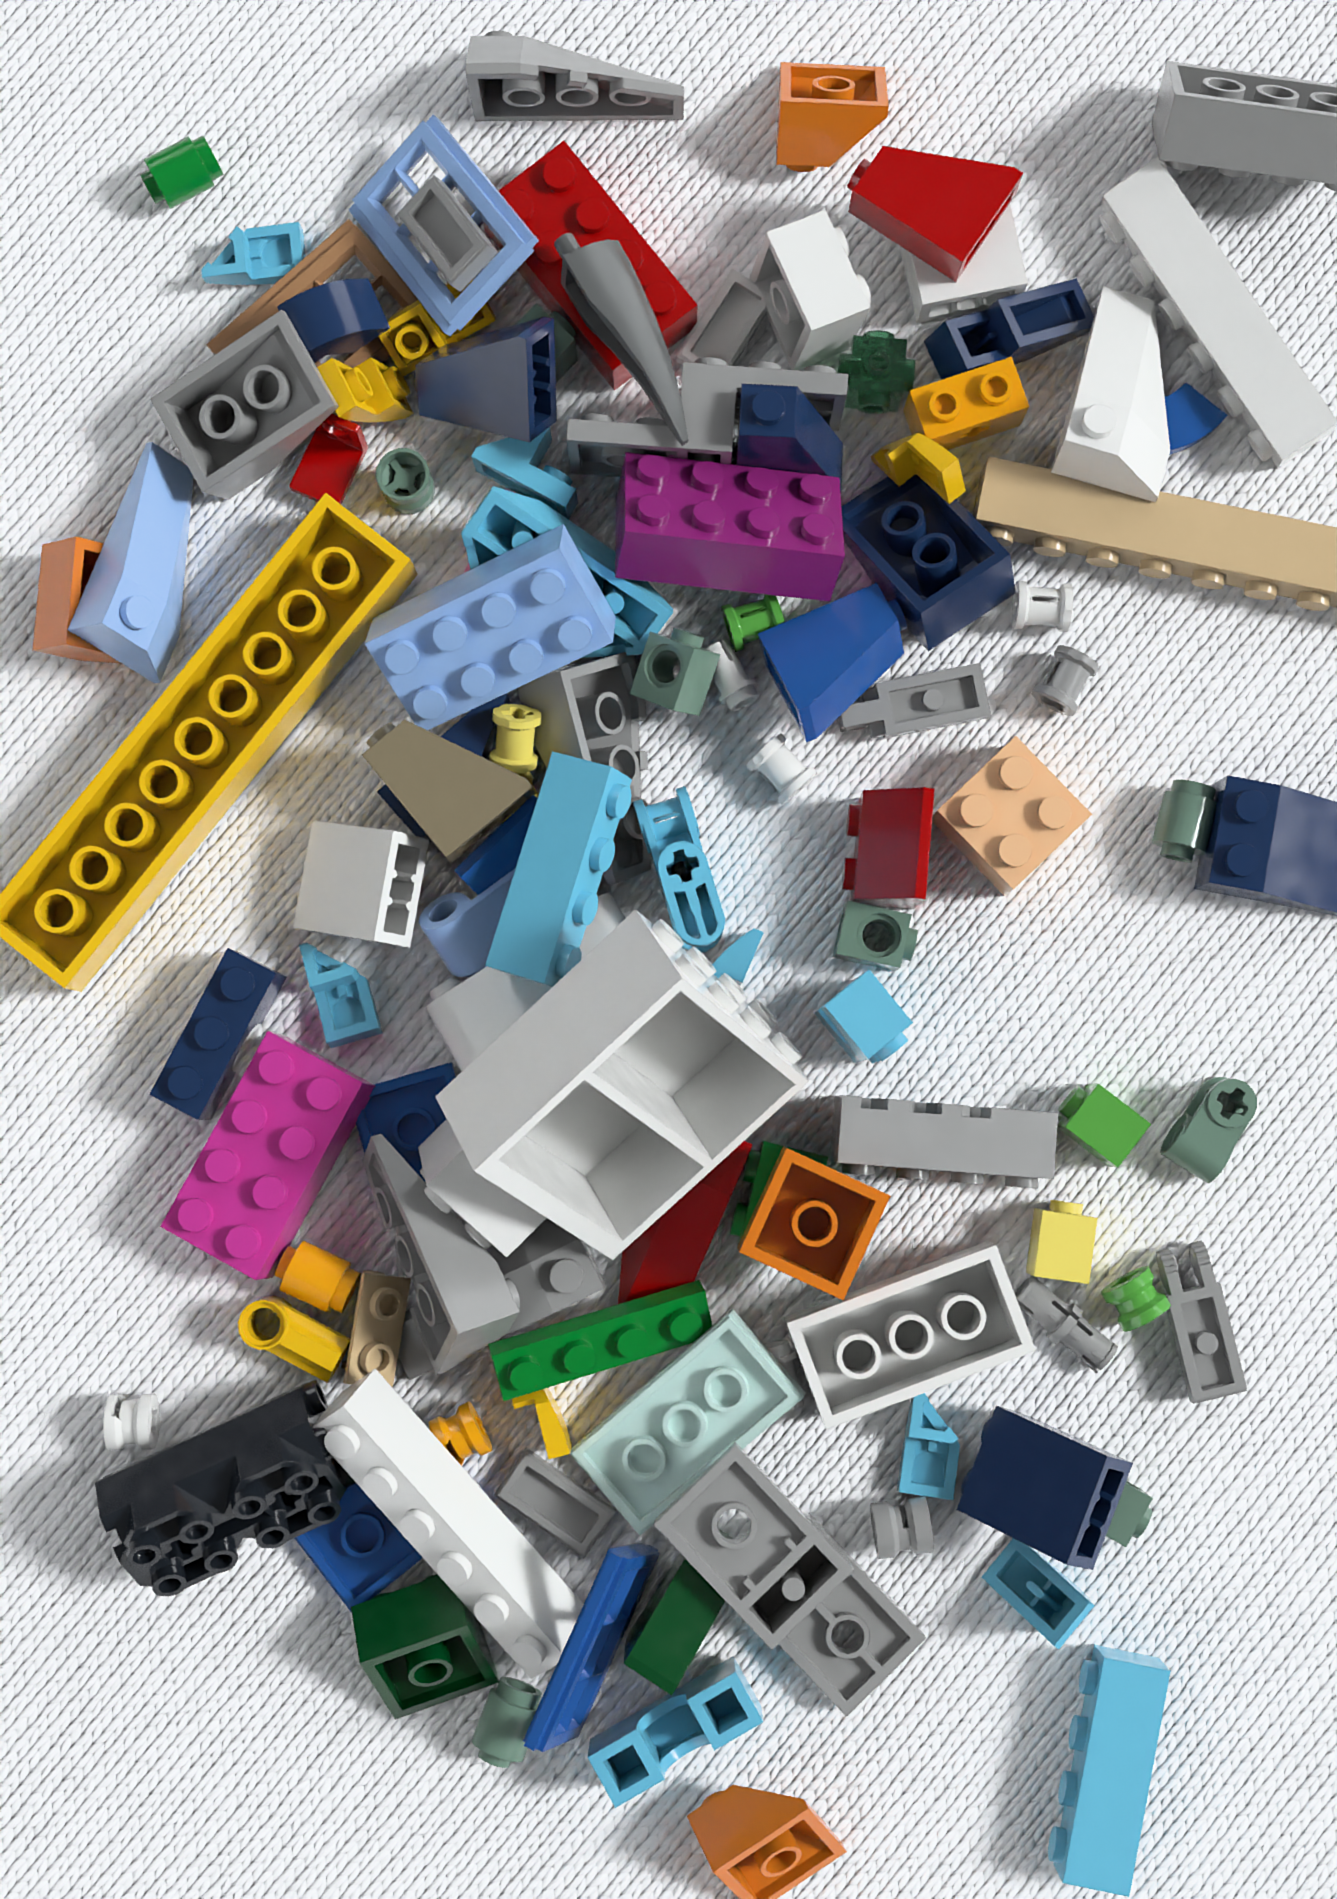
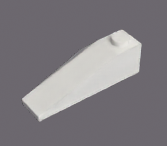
M1103 286L1051 473L1156 502L1170 454L1155 302L1151 299Z

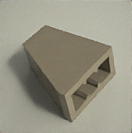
M403 720L397 726L390 722L378 729L366 742L370 748L361 754L450 863H453L513 814L532 795H536L533 786L525 777L407 720Z

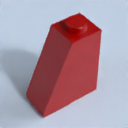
M882 146L872 162L863 159L852 174L847 188L852 191L848 212L954 282H957L1015 197L1023 172L1011 166Z

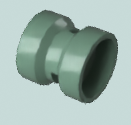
M397 448L387 452L380 459L376 469V480L387 504L394 511L402 514H416L431 504L435 495V483L426 460L417 451L409 448Z

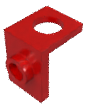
M333 413L315 429V433L289 484L291 491L316 502L327 493L339 504H342L368 450L361 426L340 418Z

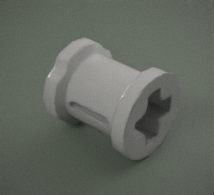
M1058 645L1054 651L1056 660L1043 684L1036 685L1031 694L1044 706L1058 713L1073 716L1078 709L1075 701L1089 676L1094 677L1098 672L1099 664L1088 655L1072 647Z

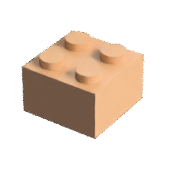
M1015 736L933 814L932 822L1005 896L1033 872L1092 813Z

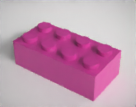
M267 1031L160 1227L254 1280L273 1278L285 1250L291 1245L351 1135L362 1109H365L371 1097L369 1096L375 1085L292 1039Z

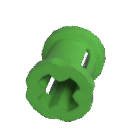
M764 594L763 599L735 608L730 604L721 606L725 627L735 652L743 650L744 644L758 640V633L785 622L775 595Z

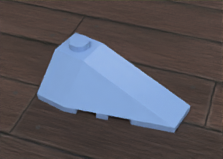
M149 442L145 445L70 622L68 631L151 682L160 683L180 635L194 477L188 466L155 443Z

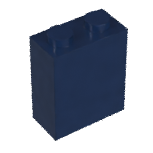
M996 1405L992 1417L987 1420L981 1433L982 1444L974 1465L963 1479L961 1486L962 1496L956 1510L1066 1565L1093 1570L1133 1463L1024 1413Z

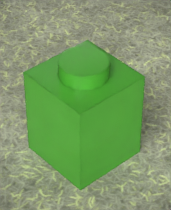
M1099 1083L1088 1084L1084 1090L1080 1086H1076L1058 1109V1112L1064 1115V1117L1058 1123L1057 1128L1108 1167L1118 1168L1151 1125V1123Z

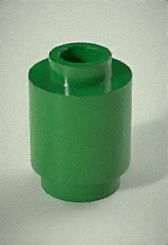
M203 135L192 141L187 136L143 159L149 170L140 174L155 204L165 200L170 209L215 186L213 181L224 175Z

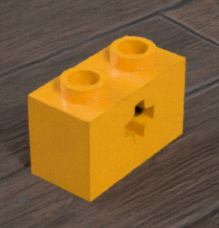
M1009 357L910 390L903 412L911 435L920 433L950 450L1019 427L1030 406L1013 358Z

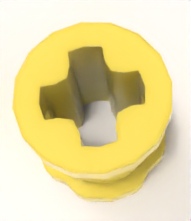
M503 704L494 708L492 720L497 724L496 747L490 752L489 761L514 773L533 771L537 768L538 756L533 752L535 727L541 724V712L521 704Z

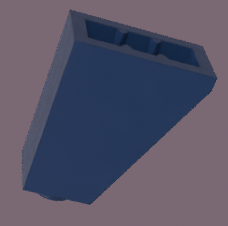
M541 317L446 344L415 365L414 389L418 397L419 416L526 442H531L557 422L553 318Z
M742 383L736 465L839 477L841 493L843 442L798 386Z

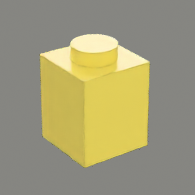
M1050 1200L1049 1210L1034 1208L1026 1273L1035 1277L1089 1284L1098 1218L1082 1215L1083 1204Z

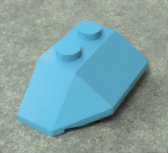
M492 486L461 531L470 570L564 524L616 616L613 643L582 658L611 656L626 652L627 655L643 654L649 633H658L673 614V608L648 581L615 578V551L540 500Z

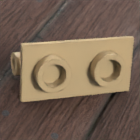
M363 1270L361 1280L356 1281L355 1286L359 1288L354 1311L353 1328L350 1335L351 1340L346 1361H342L341 1368L345 1369L344 1384L352 1385L376 1369L393 1387L411 1278L385 1275V1273L379 1271Z

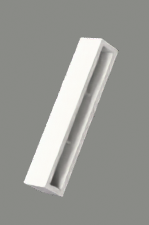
M1158 156L1103 194L1102 210L1104 214L1099 217L1102 226L1115 244L1121 240L1125 242L1134 256L1129 260V264L1141 284L1147 287L1152 283L1163 298V301L1158 306L1171 328L1175 331L1180 327L1184 329L1193 343L1188 347L1189 354L1203 374L1209 371L1213 372L1223 387L1217 393L1226 410L1233 418L1240 414L1243 416L1252 430L1247 435L1248 441L1263 462L1271 458L1276 467L1280 468L1332 433L1337 426L1336 417Z
M376 1369L342 1391L313 1425V1428H325L327 1431L324 1438L327 1451L530 1679L555 1667L584 1604Z

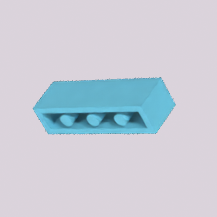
M552 751L485 966L553 987L581 961L580 945L586 926L590 925L594 920L598 909V887L603 872L609 869L614 858L615 844L613 839L619 820L626 815L630 807L632 796L630 789L631 778L611 766Z
M1094 1644L1091 1660L1085 1659L1082 1663L1079 1676V1692L1085 1694L1081 1716H1073L1069 1730V1748L1074 1750L1071 1771L1064 1770L1059 1783L1058 1801L1060 1805L1064 1806L1060 1827L1053 1826L1048 1844V1859L1054 1862L1053 1865L1064 1884L1127 1897L1130 1896L1171 1672L1158 1657Z

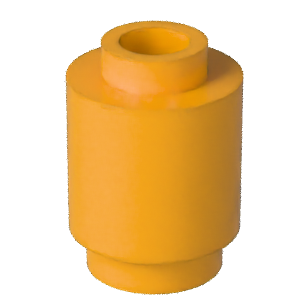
M302 1241L297 1249L291 1246L287 1247L277 1266L275 1276L282 1279L280 1291L325 1312L332 1308L343 1313L357 1287L355 1283L357 1280H360L361 1273L350 1268V1261L309 1242Z

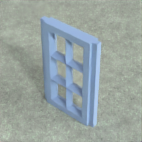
M432 115L427 122L422 121L352 199L354 204L349 208L353 217L438 326L448 336H451L457 329L461 330L534 252L532 248L539 241L435 115ZM427 153L445 173L446 176L442 181L450 191L456 187L475 210L471 218L478 227L485 223L504 246L457 298L453 296L438 277L439 269L433 261L430 260L427 263L409 240L412 234L403 223L399 227L382 206V203L400 183H402L412 197L420 190L408 174Z

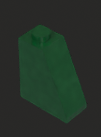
M718 1529L724 1537L735 1540L722 1530ZM679 1553L626 1636L623 1663L671 1696L678 1687L725 1603V1600L681 1553Z

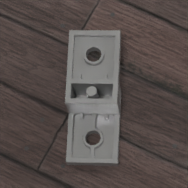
M713 357L699 358L695 360V363L683 362L681 400L689 439L688 443L681 446L663 419L643 417L637 419L635 423L613 422L612 417L604 414H584L581 416V419H568L566 442L571 474L620 477L625 452L731 464L734 424H738L742 383L798 386L831 429L839 431L847 397L848 374L836 373L834 368L824 365L807 366L803 371L782 369L779 364L768 361L753 362L749 367L727 365L726 361Z
M736 1442L654 1520V1526L771 1650L779 1645L846 1717L926 1639L924 1633L810 1513L805 1516ZM731 1509L743 1511L751 1522L747 1534L736 1540L724 1537L717 1528L720 1516ZM851 1620L861 1626L863 1630L862 1638L852 1648L838 1647L832 1641V1630L840 1621Z

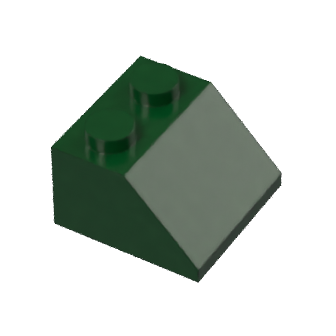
M438 1574L431 1575L422 1582L394 1592L378 1594L366 1602L351 1607L359 1663L395 1720L499 1683L498 1674L481 1623Z

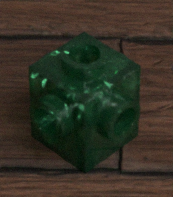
M881 330L867 331L863 336L853 335L849 354L840 353L838 373L848 374L845 408L858 409L868 414L898 411L903 391L909 392L913 389L915 359L906 358L907 339H896L894 334Z

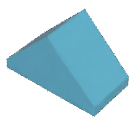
M1014 1538L982 1575V1578L1057 1649L1061 1648L1095 1606L1077 1585L1037 1551Z

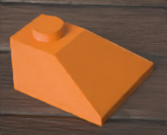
M780 62L776 165H786L790 170L797 172H810L816 170L817 167H830L888 117L889 109L885 67Z
M732 1785L724 1791H718L709 1795L699 1808L687 1815L713 1873L739 1899H777L847 1852L839 1838L810 1805L801 1798Z

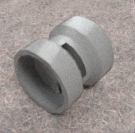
M925 1496L909 1498L904 1505L892 1506L887 1501L870 1503L871 1524L878 1560L894 1558L899 1551L911 1550L916 1555L934 1552L932 1525Z

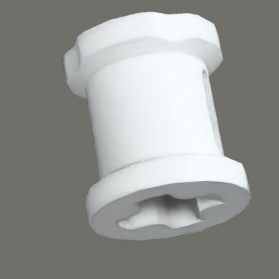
M1026 581L1016 582V594L1013 595L1012 602L1013 629L1022 630L1026 624L1056 626L1059 632L1069 631L1073 611V588L1071 584L1063 583L1060 588L1028 587Z
M780 733L769 741L747 763L746 767L751 772L758 771L779 794L777 800L783 806L797 795L818 772L813 767L806 768L785 746L787 739Z

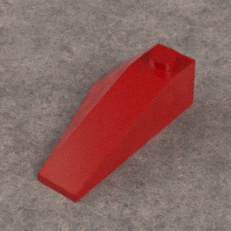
M743 1141L622 1251L618 1304L695 1281L753 1144Z

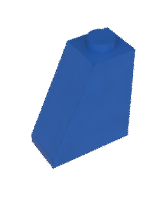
M877 583L758 633L766 667L806 743L817 739L904 654L901 631L907 629L904 614L895 599L886 600Z

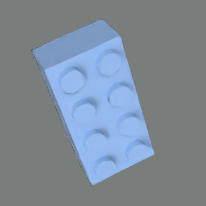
M562 524L374 617L364 644L415 725L430 730L613 643L616 616L566 527Z

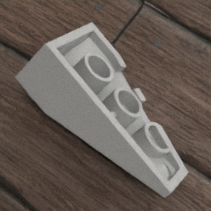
M491 31L484 36H470L466 58V79L475 121L684 120V86L533 38L514 36L506 31Z
M626 652L559 668L517 688L521 705L535 708L541 712V724L535 727L534 744L546 767H548L553 751L611 766L632 779L630 785L632 794L630 807L626 815L619 820L613 839L615 844L614 858L609 869L603 872L608 885L617 884L651 870V854L647 852L633 806V801L642 799L640 771L648 770V752L640 751L639 721L647 720L646 700L630 694L637 672V665L634 655H627ZM642 799L643 802H644V805H645V806H648V804L646 803V801H645L644 799Z
M382 1134L371 1136L362 1162L383 1225L388 1229L395 1227L397 1233L395 1237L397 1258L394 1261L399 1276L406 1274L412 1279L418 1305L411 1307L410 1311L436 1375L447 1372L487 1347L489 1343H493L506 1335L520 1312L519 1294L512 1280L504 1278L497 1261L468 1234L460 1220L451 1211L448 1214L441 1211L427 1197L424 1189L427 1187L426 1183Z
M548 1218L508 1257L504 1256L493 1245L486 1249L497 1261L504 1278L512 1280L520 1298V1312L506 1335L604 1289L606 1285L587 1243ZM416 1301L411 1307L418 1305V1302ZM409 1308L405 1313L398 1358L408 1379L412 1380L434 1368Z

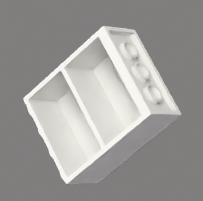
M636 909L435 1096L473 1171L612 1260L809 1082L796 1063L802 1057L801 1053L781 1032L775 1034L772 1030L778 1023L772 1013L756 998L752 1002L747 1003L745 1001L748 998L747 995L728 974L724 973L717 978L714 975L716 969L697 948L693 946L687 952L681 947L684 945L682 939L665 921L660 919L655 924H652Z

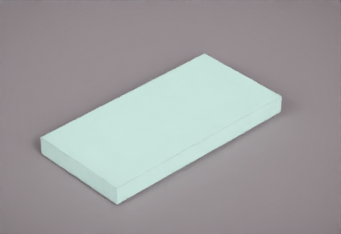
M732 1309L572 1446L570 1455L635 1531L642 1535L654 1524V1520L734 1442L744 1449L801 1401L806 1392Z

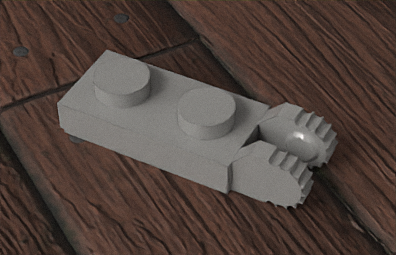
M1202 1240L1189 1244V1259L1199 1286L1182 1289L1177 1261L1171 1250L1167 1248L1157 1251L1156 1261L1161 1282L1166 1291L1165 1296L1171 1304L1167 1314L1189 1401L1195 1404L1247 1391L1221 1283L1215 1280L1206 1245Z

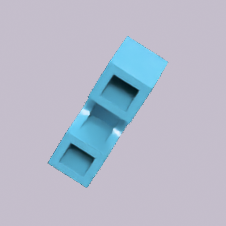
M870 970L856 978L814 1012L854 1063L869 1060L872 1064L879 1061L883 1062L908 1041L903 1031L913 1023Z
M732 1656L680 1686L674 1691L672 1696L667 1694L592 1737L589 1742L587 1758L616 1808L665 1780L667 1769L687 1753L711 1744L715 1751L763 1723L761 1704L735 1657Z

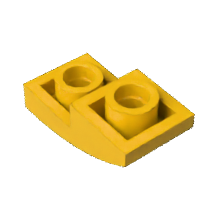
M448 282L445 283L455 298L465 290L464 288L460 292ZM417 300L389 318L387 321L390 329L379 335V338L404 377L416 370L415 365L442 346L468 337L494 322L496 316L489 303L486 302L461 330L457 329L451 336H448L442 331L420 301Z
M370 357L354 368L334 358L317 367L339 406L335 411L340 418L355 422L371 423L406 419L414 414L406 399V396L411 393L405 378L395 366L389 367Z

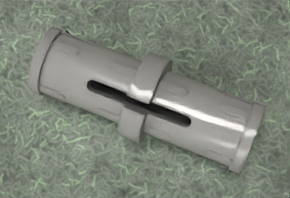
M1032 1275L1030 1278L1028 1277L1015 1292L1020 1309L1030 1315L1047 1331L1046 1337L1054 1344L1060 1342L1066 1348H1069L1095 1373L1102 1370L1116 1354L1118 1346L1090 1325L1082 1317L1083 1311L1075 1304L1068 1305L1039 1281L1037 1277Z

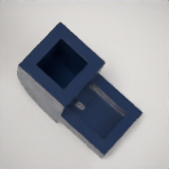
M368 278L343 279L325 283L299 293L277 306L279 311L283 310L288 315L314 363L326 355L354 353L390 329Z

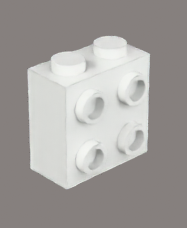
M1011 204L1008 205L957 282H954L900 246L917 323L987 309L997 299L1025 292L1028 285Z
M312 821L293 928L410 948L429 839L393 830Z

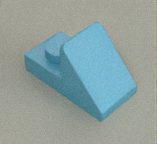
M550 427L531 442L508 437L476 447L471 456L476 472L511 491L542 501L568 520L578 504L576 488L571 486L573 480L569 476L549 465H545L543 470L538 468L552 443Z

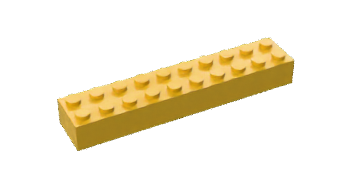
M325 493L0 893V938L64 989L82 992L366 640L373 618L390 610L416 578L418 573L411 559Z

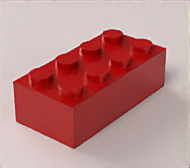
M562 141L499 190V193L539 240L532 248L534 252L523 262L517 271L551 313L553 311L558 312L571 324L576 332V335L573 337L576 344L614 391L633 376L615 354L585 325L561 284L562 258L554 247V242L563 234L572 233L580 247L608 239L618 240L642 284L657 318L667 349L692 331L697 323V303L565 141ZM483 223L485 231L501 250L504 246L488 226Z

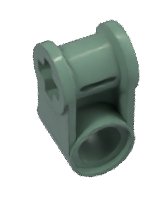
M1212 1077L1206 1080L1198 1088L1183 1115L1168 1132L1161 1146V1155L1202 1181L1211 1183L1226 1166L1234 1146L1255 1115L1257 1097L1254 1090L1246 1082L1238 1079ZM1221 1092L1230 1094L1229 1099L1235 1104L1231 1112L1222 1110L1223 1105L1217 1100Z

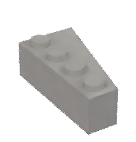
M837 1095L834 1096L830 1161L842 1163V1173L874 1175L875 1166L897 1167L896 1177L929 1180V1170L951 1171L950 1182L983 1184L984 1174L1005 1175V1186L1038 1189L1039 1178L1054 1179L1058 1113Z

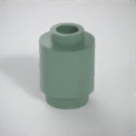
M1173 780L1171 790L1164 792L1152 839L1153 844L1162 847L1160 852L1162 857L1191 863L1194 855L1206 854L1217 802L1213 801L1215 788L1190 780Z
M501 1677L498 1686L490 1689L471 1740L473 1745L480 1749L478 1757L481 1760L500 1768H508L511 1762H522L528 1748L524 1746L525 1742H523V1739L539 1706L538 1703L542 1695L539 1689L512 1677Z

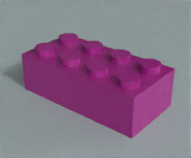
M625 452L616 495L615 578L830 602L845 557L839 477Z

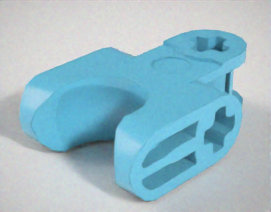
M685 786L676 788L677 797L648 806L644 805L642 799L633 801L638 824L647 852L651 854L672 928L684 943L683 949L688 951L694 946L701 953H706L720 941L724 930L725 916L708 860L699 839L698 823ZM683 862L686 869H693L689 881L682 882L678 874H673L675 863Z

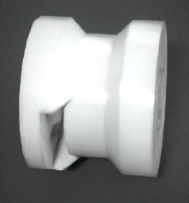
M155 1393L143 1394L135 1400H127L122 1394L109 1395L106 1400L103 1419L106 1448L109 1451L121 1450L126 1444H137L142 1450L155 1449L160 1431V1407L157 1395Z

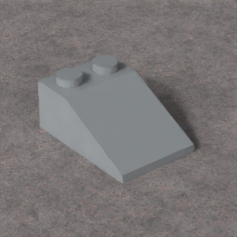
M280 310L150 399L202 493L227 500L274 470L339 407L288 315L283 310Z

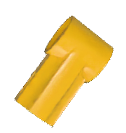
M275 1295L265 1296L247 1305L241 1312L238 1320L239 1334L248 1346L258 1350H266L326 1383H329L350 1345L351 1338L296 1310L287 1300ZM260 1308L271 1309L277 1314L280 1320V1328L276 1336H265L258 1331L255 1318Z

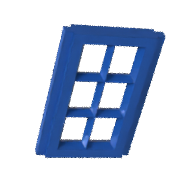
M637 1543L608 1549L523 1739L525 1747L532 1751L539 1750L544 1752L579 1737L660 1555L657 1548Z

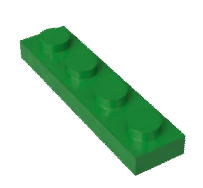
M700 1280L489 1343L488 1347L503 1401L691 1344L713 1325L705 1289Z

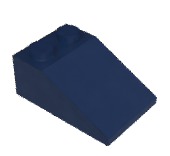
M917 474L913 475L901 486H898L887 476L841 506L844 542L872 582L878 584L886 600L895 599L904 614L907 629L927 651H930L1016 594L1010 553L957 499L950 504L947 503Z
M1229 775L1212 784V787L1216 789L1213 801L1217 802L1206 854L1199 856L1194 889L1337 916V802L1282 785Z

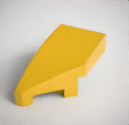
M915 433L887 444L870 456L871 461L898 486H901L913 475L917 474L949 504L966 492L959 459L946 448L920 433Z
M549 1388L512 1399L514 1409L535 1404L548 1459L571 1453L572 1442L566 1423Z

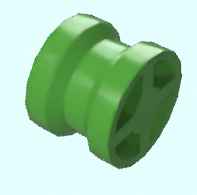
M1142 1266L1126 1273L1101 1291L1106 1303L1114 1305L1119 1312L1118 1323L1124 1332L1137 1329L1162 1315L1171 1306L1165 1294L1158 1293L1152 1284L1154 1276L1148 1266Z

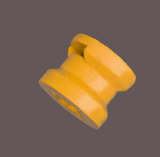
M470 1401L458 1406L456 1414L448 1418L438 1416L428 1422L430 1431L461 1466L465 1458L473 1454L483 1456L493 1450L482 1420Z

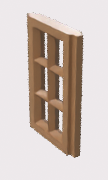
M348 219L206 345L214 355L279 312L277 306L308 289L322 285L354 255L374 276L370 281L373 290L376 291L382 285L401 306L392 316L418 299L387 259L362 231ZM378 336L356 352L349 353L340 362L354 368L370 357L384 364L391 356ZM319 361L315 363L316 367L321 365Z

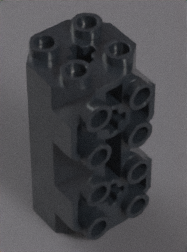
M317 1380L304 1383L112 1472L95 1482L100 1520L106 1533L116 1529L122 1544L113 1547L119 1563L139 1586H151L153 1592L158 1596L169 1597L177 1595L194 1584L232 1569L238 1561L237 1548L243 1538L256 1539L259 1547L273 1549L321 1525L329 1524L338 1518L341 1513L340 1500L346 1489L356 1484V1482L327 1451L324 1444V1438L327 1434L325 1428H313L314 1423L328 1408L326 1397Z

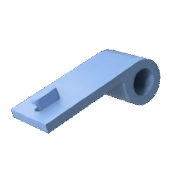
M515 869L472 900L460 892L449 893L432 901L421 913L419 924L452 975L456 977H471L487 967L485 964Z

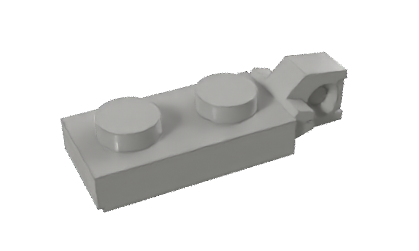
M976 663L875 683L873 688H868L862 694L863 702L852 704L838 717L840 732L868 727L871 739L882 736L886 739L988 719L991 716L981 664Z

